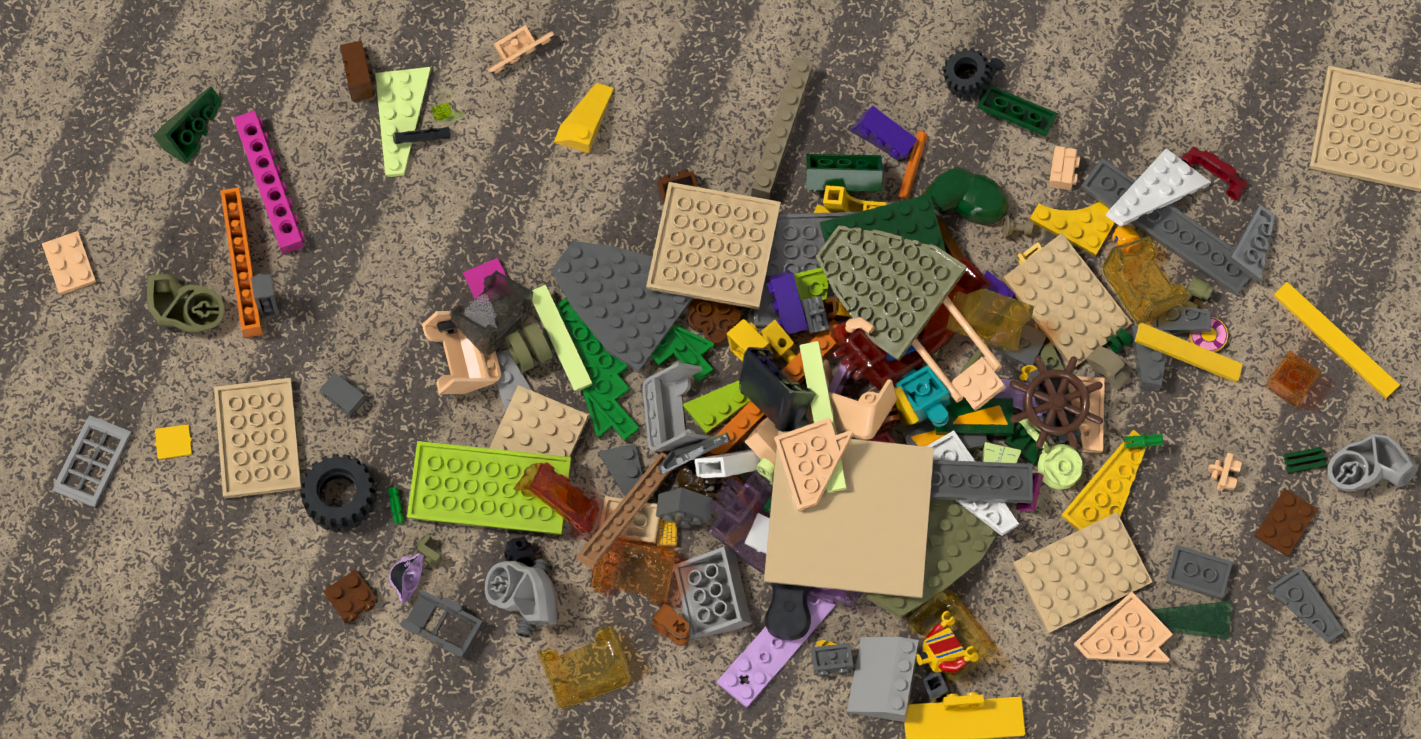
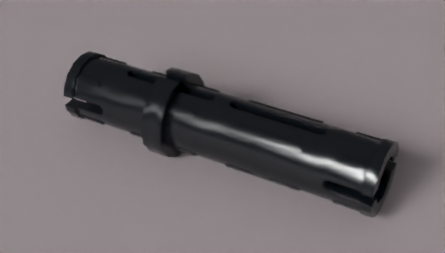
M428 127V129L393 132L394 144L419 141L434 142V140L450 139L449 127Z

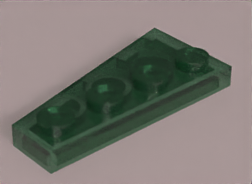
M1232 601L1151 610L1171 633L1223 640L1229 639Z

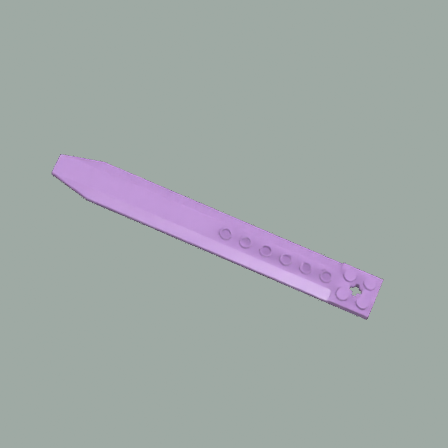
M810 587L807 605L811 615V625L806 635L796 640H782L773 637L765 626L745 651L740 654L720 677L717 684L748 708L848 591ZM748 676L750 683L748 685L746 683L740 684V677Z

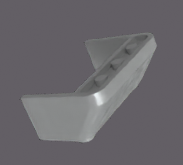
M678 362L648 377L644 381L643 398L650 450L657 452L671 451L709 438L706 435L696 434L693 430H685L682 395L686 394L691 388L690 376L702 371V367Z

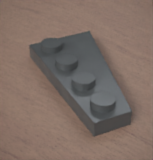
M1262 205L1255 209L1228 258V261L1257 283L1262 279L1263 274L1261 272L1266 261L1264 259L1265 253L1269 247L1268 239L1271 236L1275 215Z
M1300 567L1267 587L1271 594L1284 603L1290 611L1327 643L1345 632Z

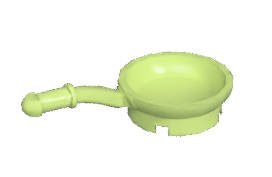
M1028 419L1020 421L1019 423L1023 425L1027 433L1037 442L1039 433L1035 430L1036 428L1031 425ZM1045 441L1038 461V473L1044 475L1042 481L1047 486L1056 490L1068 489L1074 486L1080 479L1083 471L1082 459L1079 453L1072 449L1071 446L1065 444L1048 446Z

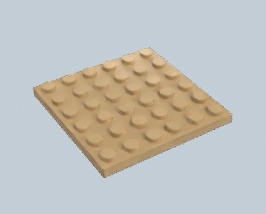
M1328 66L1309 169L1420 192L1421 85Z
M669 182L646 289L759 309L781 202Z

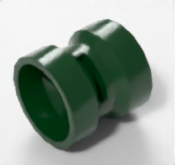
M1119 328L1114 336H1109L1106 339L1108 341L1107 345L1116 354H1119L1124 346H1129L1133 342L1132 337L1124 328Z

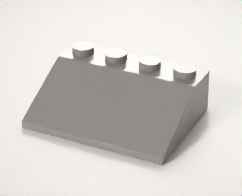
M721 547L674 565L685 618L689 624L690 639L729 632L752 624L735 550Z
M861 637L847 713L906 722L917 663L916 655L919 652V640L903 637Z

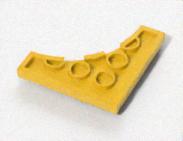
M1100 202L1083 209L1068 211L1052 209L1038 204L1029 219L1035 225L1056 236L1062 233L1069 243L1094 256L1097 255L1115 224L1114 221L1106 216L1110 209Z

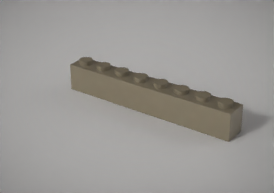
M795 57L752 185V197L768 200L771 198L813 71L812 61Z

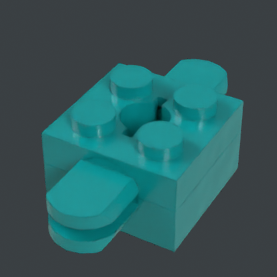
M909 363L901 365L897 370L900 382L896 383V387H901L919 418L917 423L928 417L937 427L946 425L949 415L945 407L950 405L949 391L928 365L918 371Z

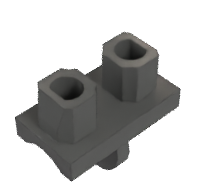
M822 297L803 299L802 303L810 334L829 330Z

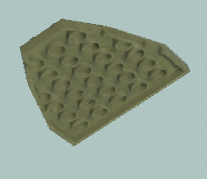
M838 226L816 255L834 293L852 318L862 317L875 326L871 334L861 329L866 338L898 361H900L968 269L967 266L935 245L923 244L917 240L912 241L902 236L879 230L851 229L846 226Z
M930 499L922 598L866 593V598L896 617L902 618L908 612L936 598L957 579L965 575L968 570L976 566L982 560L997 532L953 500Z

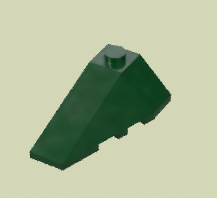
M212 87L207 88L164 123L153 137L164 151L187 164L199 151L201 146L198 143L202 136H206L208 131L205 128L209 120L214 119L222 100Z

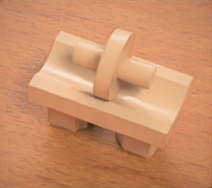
M1227 453L1223 467H1221L1220 460H1216L1215 465L1208 466V471L1212 473V479L1217 480L1218 475H1220L1217 486L1218 491H1223V489L1234 490L1236 487L1237 478L1228 476V472L1231 471L1239 474L1242 462L1233 459V454Z

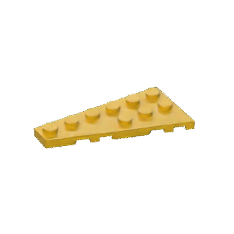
M1133 430L1128 436L1140 435L1135 430ZM1123 441L1060 516L1077 531L1116 512L1120 517L1146 447L1145 449H1142V447L1125 449L1124 444L1132 443V441Z

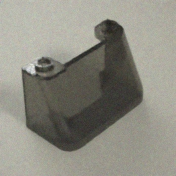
M497 270L491 276L488 275L483 282L484 291L466 308L463 305L454 306L450 312L451 321L480 353L487 357L506 341V336L516 332L530 315L533 291Z

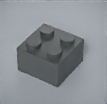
M685 488L664 492L658 495L656 517L662 518L667 523H677L681 528L701 525L703 522L710 521L713 498Z

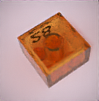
M1289 350L1268 379L1265 387L1297 409L1322 372Z

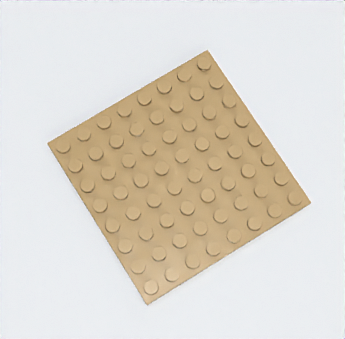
M778 431V436L788 432ZM851 439L841 458L847 489L828 493L827 489H825L817 505L800 511L797 509L778 448H776L764 582L922 598L934 447Z

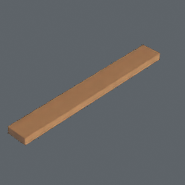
M660 453L577 555V560L594 569L674 470L672 469L664 474L660 473L658 467L667 457L666 454Z

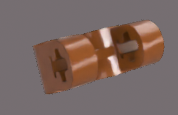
M664 604L652 618V626L678 646L686 645L690 637L688 622L678 615L674 609Z

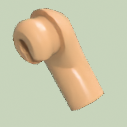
M858 317L849 319L846 322L845 329L847 332L853 333L856 329L861 328L868 334H871L875 326L864 318Z

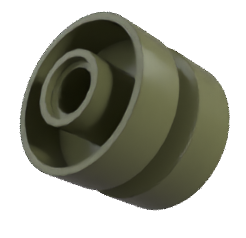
M535 322L523 328L525 339L517 331L505 337L508 352L522 373L535 367L532 356L540 364L553 358L548 343Z

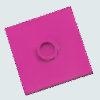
M498 258L463 272L478 307L513 293V289Z

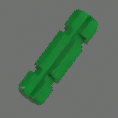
M391 487L388 489L392 514L394 515V524H403L405 520L402 514L403 510L397 487Z

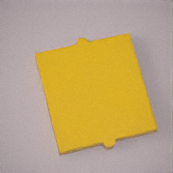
M189 424L155 429L156 442L154 445L157 447L158 460L192 455V438L190 437Z

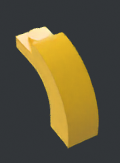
M826 186L823 200L825 208L830 213L861 212L887 205L886 202L856 199L846 192L845 187Z

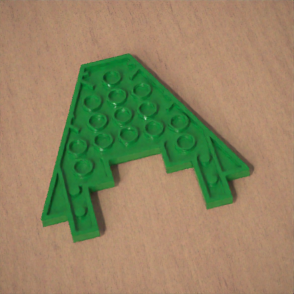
M565 298L556 305V308L592 382V385L582 389L596 437L599 439L613 428L625 442L639 431L636 423L616 402L629 391V387L619 377L629 367L605 351L603 345L593 336L591 330L587 325L585 326L569 305L567 298ZM674 325L650 358L658 367L672 356L680 363L702 367V371L692 375L699 383L713 372V368L702 356L714 347V343Z

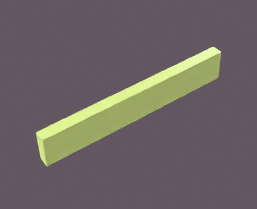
M544 285L528 292L574 392L591 386L590 377L547 286Z

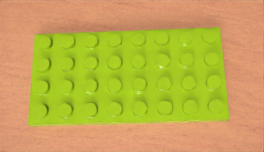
M417 441L407 518L562 535L572 458Z

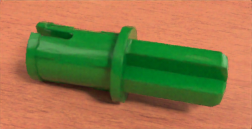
M1141 433L1140 436H1124V442L1132 441V443L1124 444L1125 449L1136 447L1145 449L1148 446L1163 445L1162 434L1144 435V433Z

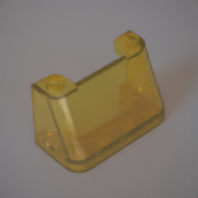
M1150 236L1113 247L1103 264L1105 278L1138 325L1140 323H1147L1183 303L1189 295L1186 288L1181 284H1175L1172 287L1155 262L1157 245Z
M941 590L907 618V621L910 623L908 626L913 633H919L926 638L930 631L939 622L943 621L942 614L945 611L950 612V616L946 620L954 616L955 623L951 626L947 625L945 628L951 629L965 651L968 647L973 646L979 655L977 661L972 662L969 660L968 664L956 673L944 672L949 681L957 682L998 653V649L959 596L952 590Z
M611 625L601 628L596 632L595 643L560 656L555 649H545L537 653L554 700L559 708L574 706L624 687L631 681L626 657Z

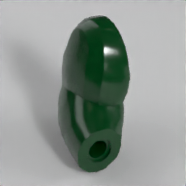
M961 167L942 172L922 194L931 195L935 211L946 213L956 210L966 220L983 225L995 224L1000 221L1007 213L1009 207L1006 193L993 179L985 175L974 174Z

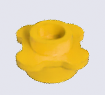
M1033 365L1022 367V375H1020L1019 379L1023 382L1027 381V374L1037 370V368Z

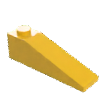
M596 83L560 125L554 143L590 153L614 88Z

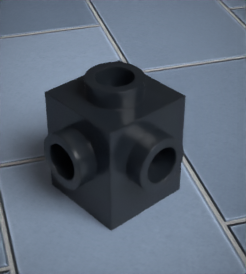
M525 536L513 538L506 542V550H504L506 561L520 562L528 567L533 565V546L527 542Z

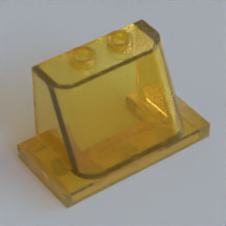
M984 288L969 294L959 291L955 292L953 304L982 341L1012 352L1018 350L1022 328L1032 318L1033 305ZM950 312L947 329L969 336Z

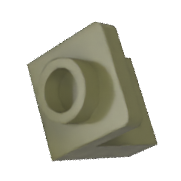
M427 534L425 538L421 537L416 545L418 547L417 552L424 555L423 561L425 563L438 566L442 561L441 555L428 547L432 542V537Z

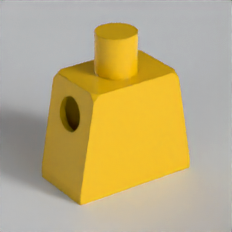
M776 320L760 332L761 336L765 335L769 339L770 348L775 353L773 357L776 361L783 357L789 364L796 357L791 350L794 342Z

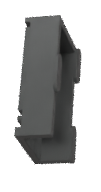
M420 589V597L407 620L401 621V627L465 659L484 626L483 621L461 610V605L451 599L444 597L441 600ZM435 607H438L445 612L436 628L429 633L423 630ZM447 613L474 626L462 648L436 637L437 631Z

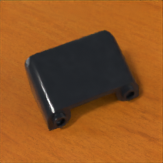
M748 347L743 356L739 389L741 394L748 397L775 424L777 430L781 432L795 430L816 393L810 388H807L806 391L802 390L798 382H791L772 363L775 353L770 348Z

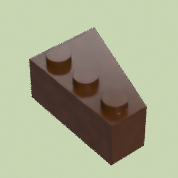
M362 40L340 45L352 102L373 98V91H376L374 79L370 80L369 74L373 73L371 63L366 62V58L369 57L367 46L363 47Z

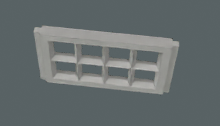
M89 415L52 491L95 508L132 432ZM91 428L104 433L99 444L86 439ZM107 434L121 439L116 450L103 446ZM83 443L96 447L92 458L78 454ZM100 449L113 454L108 465L95 460ZM76 458L89 462L85 473L71 469ZM93 464L106 469L101 480L88 475ZM68 473L82 477L77 489L64 484ZM85 479L99 484L94 495L80 490Z

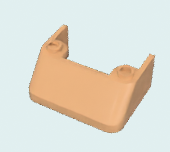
M824 359L823 364L829 388L834 377L828 360ZM889 379L880 393L866 392L858 401L829 392L836 432L844 433L852 430L853 438L866 441L875 436L897 401L892 380ZM810 404L805 412L807 421L813 424L814 420Z

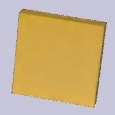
M894 388L897 401L893 408L897 409L896 414L900 415L901 423L909 425L919 421L902 388Z

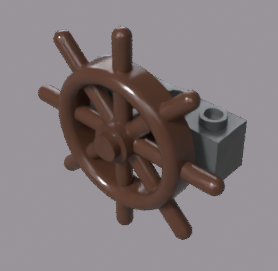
M1036 356L1035 363L1038 369L1027 374L1028 386L1015 380L1010 382L1012 388L1024 392V412L1012 416L1010 421L1017 423L1028 419L1031 425L1040 431L1036 442L1038 449L1043 447L1047 435H1050L1051 440L1056 442V444L1069 441L1071 448L1077 449L1079 444L1076 438L1082 435L1079 426H1081L1085 419L1098 425L1103 423V418L1089 412V393L1101 389L1103 384L1096 382L1085 386L1073 374L1078 361L1075 356L1070 358L1066 370L1054 369L1052 364L1045 366L1042 357ZM1042 383L1045 384L1048 392H1044L1041 389ZM1068 383H1070L1076 391L1065 395ZM1033 397H1034L1035 402H1036V404H1037V406L1034 407V408H1033V404H1032V398H1033ZM1080 397V408L1068 403ZM1043 412L1042 419L1044 422L1037 417V414ZM1056 419H1060L1062 427L1056 425Z

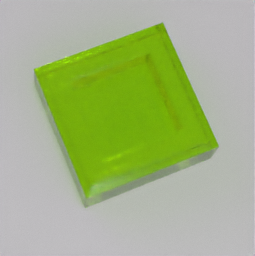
M449 102L431 107L434 120L452 115Z

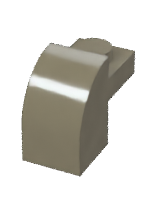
M1098 346L1086 358L1094 372L1104 375L1112 388L1116 390L1130 378L1123 367L1125 365L1124 362L1107 348Z

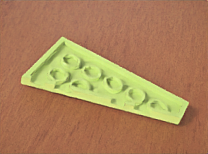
M431 67L375 73L386 177L405 175L413 142L394 144L393 132L416 130Z

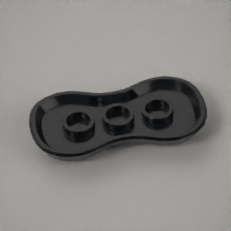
M771 583L773 596L765 616V625L768 632L773 637L782 640L802 638L806 635L811 625V615L807 605L810 587Z

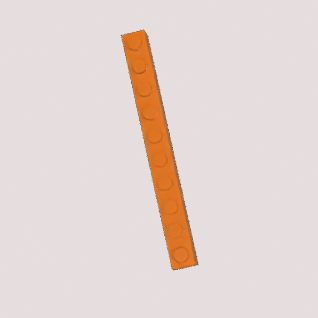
M834 319L828 324L829 330L820 332L811 341H819L823 361L847 339L848 332ZM801 352L781 370L791 382H798L800 385L806 380ZM750 401L717 434L728 433L730 441L702 454L701 458L732 453L767 416Z

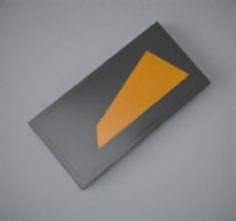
M932 422L902 430L906 445L926 447L945 436L936 435V426ZM957 435L968 451L982 448L985 442L988 443L986 436Z

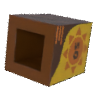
M834 296L822 300L827 320L841 321L852 317L838 297Z

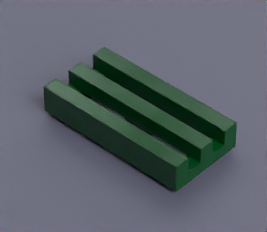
M1322 447L1283 455L1288 474L1326 467ZM1316 453H1318V455H1316V456L1305 457V458H1300V459H1295V460H1290V461H1289L1290 458H1295V457L1306 456V455H1311V454H1316ZM1320 460L1319 463L1290 467V465Z

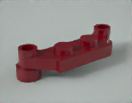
M1192 147L1188 153H1184L1180 158L1190 167H1193L1196 163L1229 184L1230 187L1226 190V194L1233 200H1239L1242 196L1247 182L1239 178L1236 170L1230 164L1220 160L1214 153H1210L1207 150L1200 151L1198 148Z

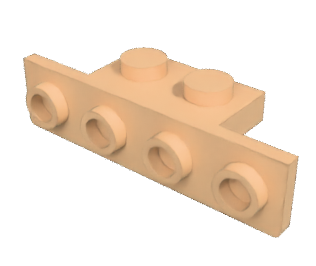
M524 25L495 42L493 45L502 61L488 68L487 71H494L496 74L505 68L504 64L508 62L513 64L520 59L519 55L524 52L528 55L535 51L536 48L534 46L550 42V37L554 35L553 31L534 40L527 26Z

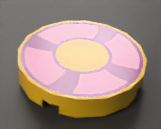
M1211 317V332L1189 333L1191 343L1217 353L1225 346L1228 332L1222 321Z

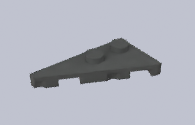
M724 433L671 450L658 469L661 474H664L690 460L700 458L702 454L730 441L728 433Z

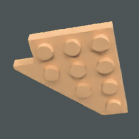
M830 418L774 437L798 511L818 504L853 436L852 430L836 435Z
M1131 592L1078 639L1074 646L1088 660L1168 663L1170 659L1161 651L1160 647L1173 634Z

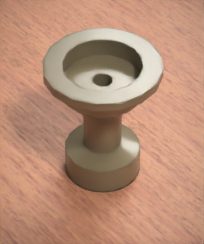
M1005 215L1003 237L1007 238L1013 231H1024V235H1032V221L1017 224L1008 215Z

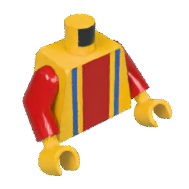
M945 611L942 614L943 621L939 622L926 636L922 653L916 655L919 665L928 663L934 672L956 673L964 668L969 660L975 662L979 658L973 646L968 647L965 651L951 629L945 628L947 625L951 626L955 623L954 616L946 620L950 616L949 611Z

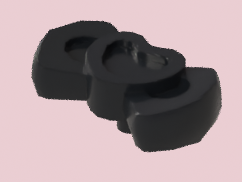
M991 58L989 66L993 76L996 74V71L1002 70L1004 66L1000 59Z

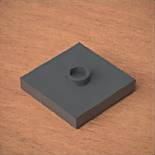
M1012 319L997 353L1024 366L1034 365L1035 357L1038 356L1047 336L1044 332Z

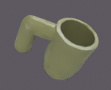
M1194 276L1181 300L1182 306L1197 308L1198 305L1190 301L1192 296L1207 301L1214 287Z

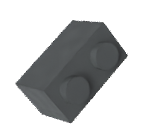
M334 373L321 387V395L351 418L365 403V393L358 386L353 387L349 384L350 381L341 374L339 376Z

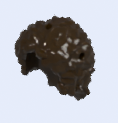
M686 462L677 475L679 488H685L711 497L713 500H721L729 492L727 487L718 481L719 477H698L695 462Z

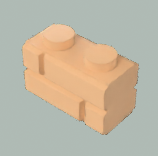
M1055 147L1049 187L1071 190L1072 185H1076L1078 174L1074 173L1075 167H1079L1080 161L1076 149Z

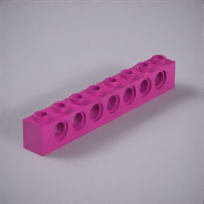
M255 111L234 117L235 125L282 255L303 248L302 241L305 240L302 229H297L296 225L299 224L296 213L292 214L290 208H293L290 197L286 198L284 192L287 191L284 180L280 181L279 176L282 174L278 164L274 165L273 159L276 158L273 149H268L267 143H270L267 132H262L261 127H264L261 116L257 117ZM252 131L257 132L255 135H249ZM258 147L263 148L259 152L254 151ZM265 163L269 164V165H268L267 167H265V168H261V167H260L262 164H265ZM268 180H275L272 184H266ZM274 196H280L278 200H272ZM281 212L286 213V215L283 217L278 216V214ZM292 229L290 233H284V230Z

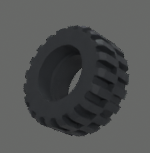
M332 454V458L324 456L320 463L315 461L312 464L313 468L306 470V478H302L300 495L306 513L316 525L320 524L326 530L332 528L333 532H339V528H344V531H349L352 525H355L357 528L361 525L360 521L362 519L366 521L369 518L368 513L373 512L375 508L374 502H376L377 495L372 474L365 464H361L360 460L355 457L351 459L350 455L344 454L343 457H339V454ZM345 478L354 482L357 493L349 504L342 507H330L322 502L320 494L323 487L329 481Z

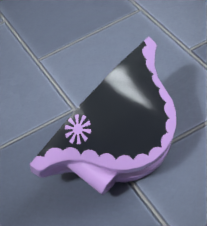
M419 553L412 558L403 556L401 561L392 567L389 574L391 585L397 590L400 601L405 604L420 581L424 555Z

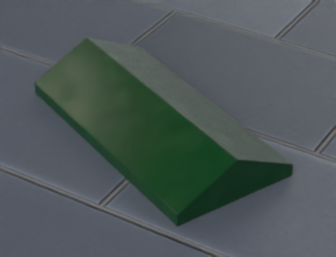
M989 85V89L985 92L977 106L978 109L1044 137L1049 134L1058 113Z

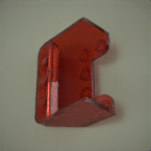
M547 462L544 464H531L513 489L515 491H531L574 526L570 533L571 536L589 535L600 512L599 504L595 500L584 496V491L579 487H573L567 477L562 474L558 475L551 464Z

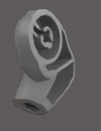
M1372 433L1360 441L1347 444L1332 457L1328 465V477L1331 483L1336 488L1347 492L1367 489L1376 485L1382 478L1398 488L1403 487L1418 471L1417 464L1401 445L1390 436Z
M504 561L491 567L485 580V595L490 604L510 612L519 610L529 624L542 626L557 625L556 593L553 583L543 569L528 567L516 561Z

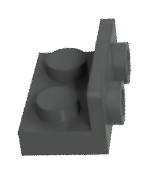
M850 643L811 647L813 675L827 677L830 673L838 672V675H845L853 670Z

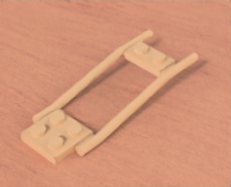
M947 296L943 301L944 305L985 357H981L952 380L953 382L951 383L917 338L912 345L946 387L954 400L959 402L965 397L972 408L977 411L1006 388L995 373V371L1002 368V365Z

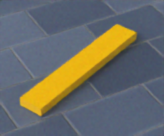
M1144 323L1139 324L1135 338L1136 343L1235 383L1239 381L1242 363Z

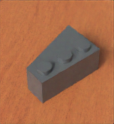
M1132 325L1130 336L1133 340V354L1139 387L1143 390L1159 392L1162 386L1166 354L1136 343L1135 338L1138 326Z

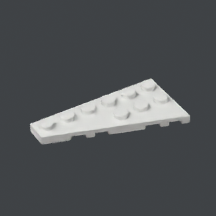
M1165 149L1111 207L1106 216L1122 227L1137 220L1144 214H1150L1157 208H1163L1182 199L1187 194H1193L1200 188H1206L1211 182L1168 149Z
M955 431L926 446L934 447L933 460L975 461ZM956 500L1001 536L1019 525L1004 502Z

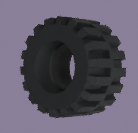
M963 48L961 52L959 50L955 51L956 54H951L949 56L950 60L946 59L945 66H943V75L948 90L953 95L956 94L957 98L961 99L963 96L964 100H968L969 97L975 99L976 95L982 96L983 91H987L989 89L988 85H991L992 73L986 56H982V52L979 50L975 52L973 48L970 51L967 48ZM966 69L977 70L976 74L969 79L958 77Z

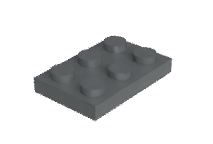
M1176 545L1165 583L1222 600L1233 562Z

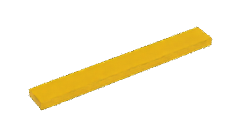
M1288 282L1273 295L1274 298L1385 399L1400 386L1398 382Z

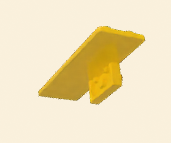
M977 692L967 693L966 696L948 694L947 697L943 698L942 702L910 704L907 719L904 722L906 739H992L1025 736L1021 697L984 699V695H978Z

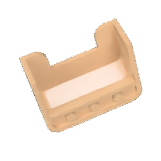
M436 311L422 324L427 339L433 342H443L451 375H442L437 380L439 394H466L492 385L501 378V371L488 319L485 314L479 311ZM456 319L457 333L448 334L447 331L443 333L438 331V323Z

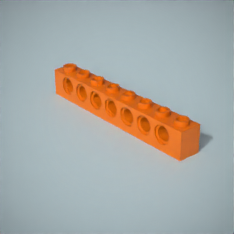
M239 187L220 190L241 330L244 338L263 335L261 317L253 295L251 277H254L242 194Z

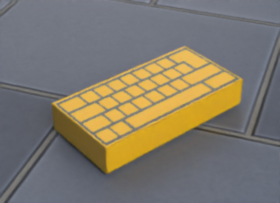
M661 518L657 536V547H676L677 523H667Z

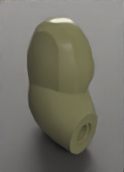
M159 274L147 276L149 314L158 325L176 327L184 332L199 333L215 328L222 321L224 303L215 291L195 284L181 286L176 275Z

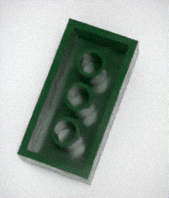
M806 154V190L819 192L825 190L826 186L845 187L846 191L851 193L858 191H867L868 193L882 192L883 168L881 155Z

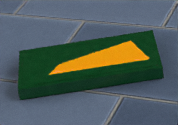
M950 397V405L945 407L948 411L949 420L944 426H936V435H947L955 431L957 435L1013 436L1014 427L1010 421V418L1013 416V398H992L975 411L966 398L956 402L953 397Z

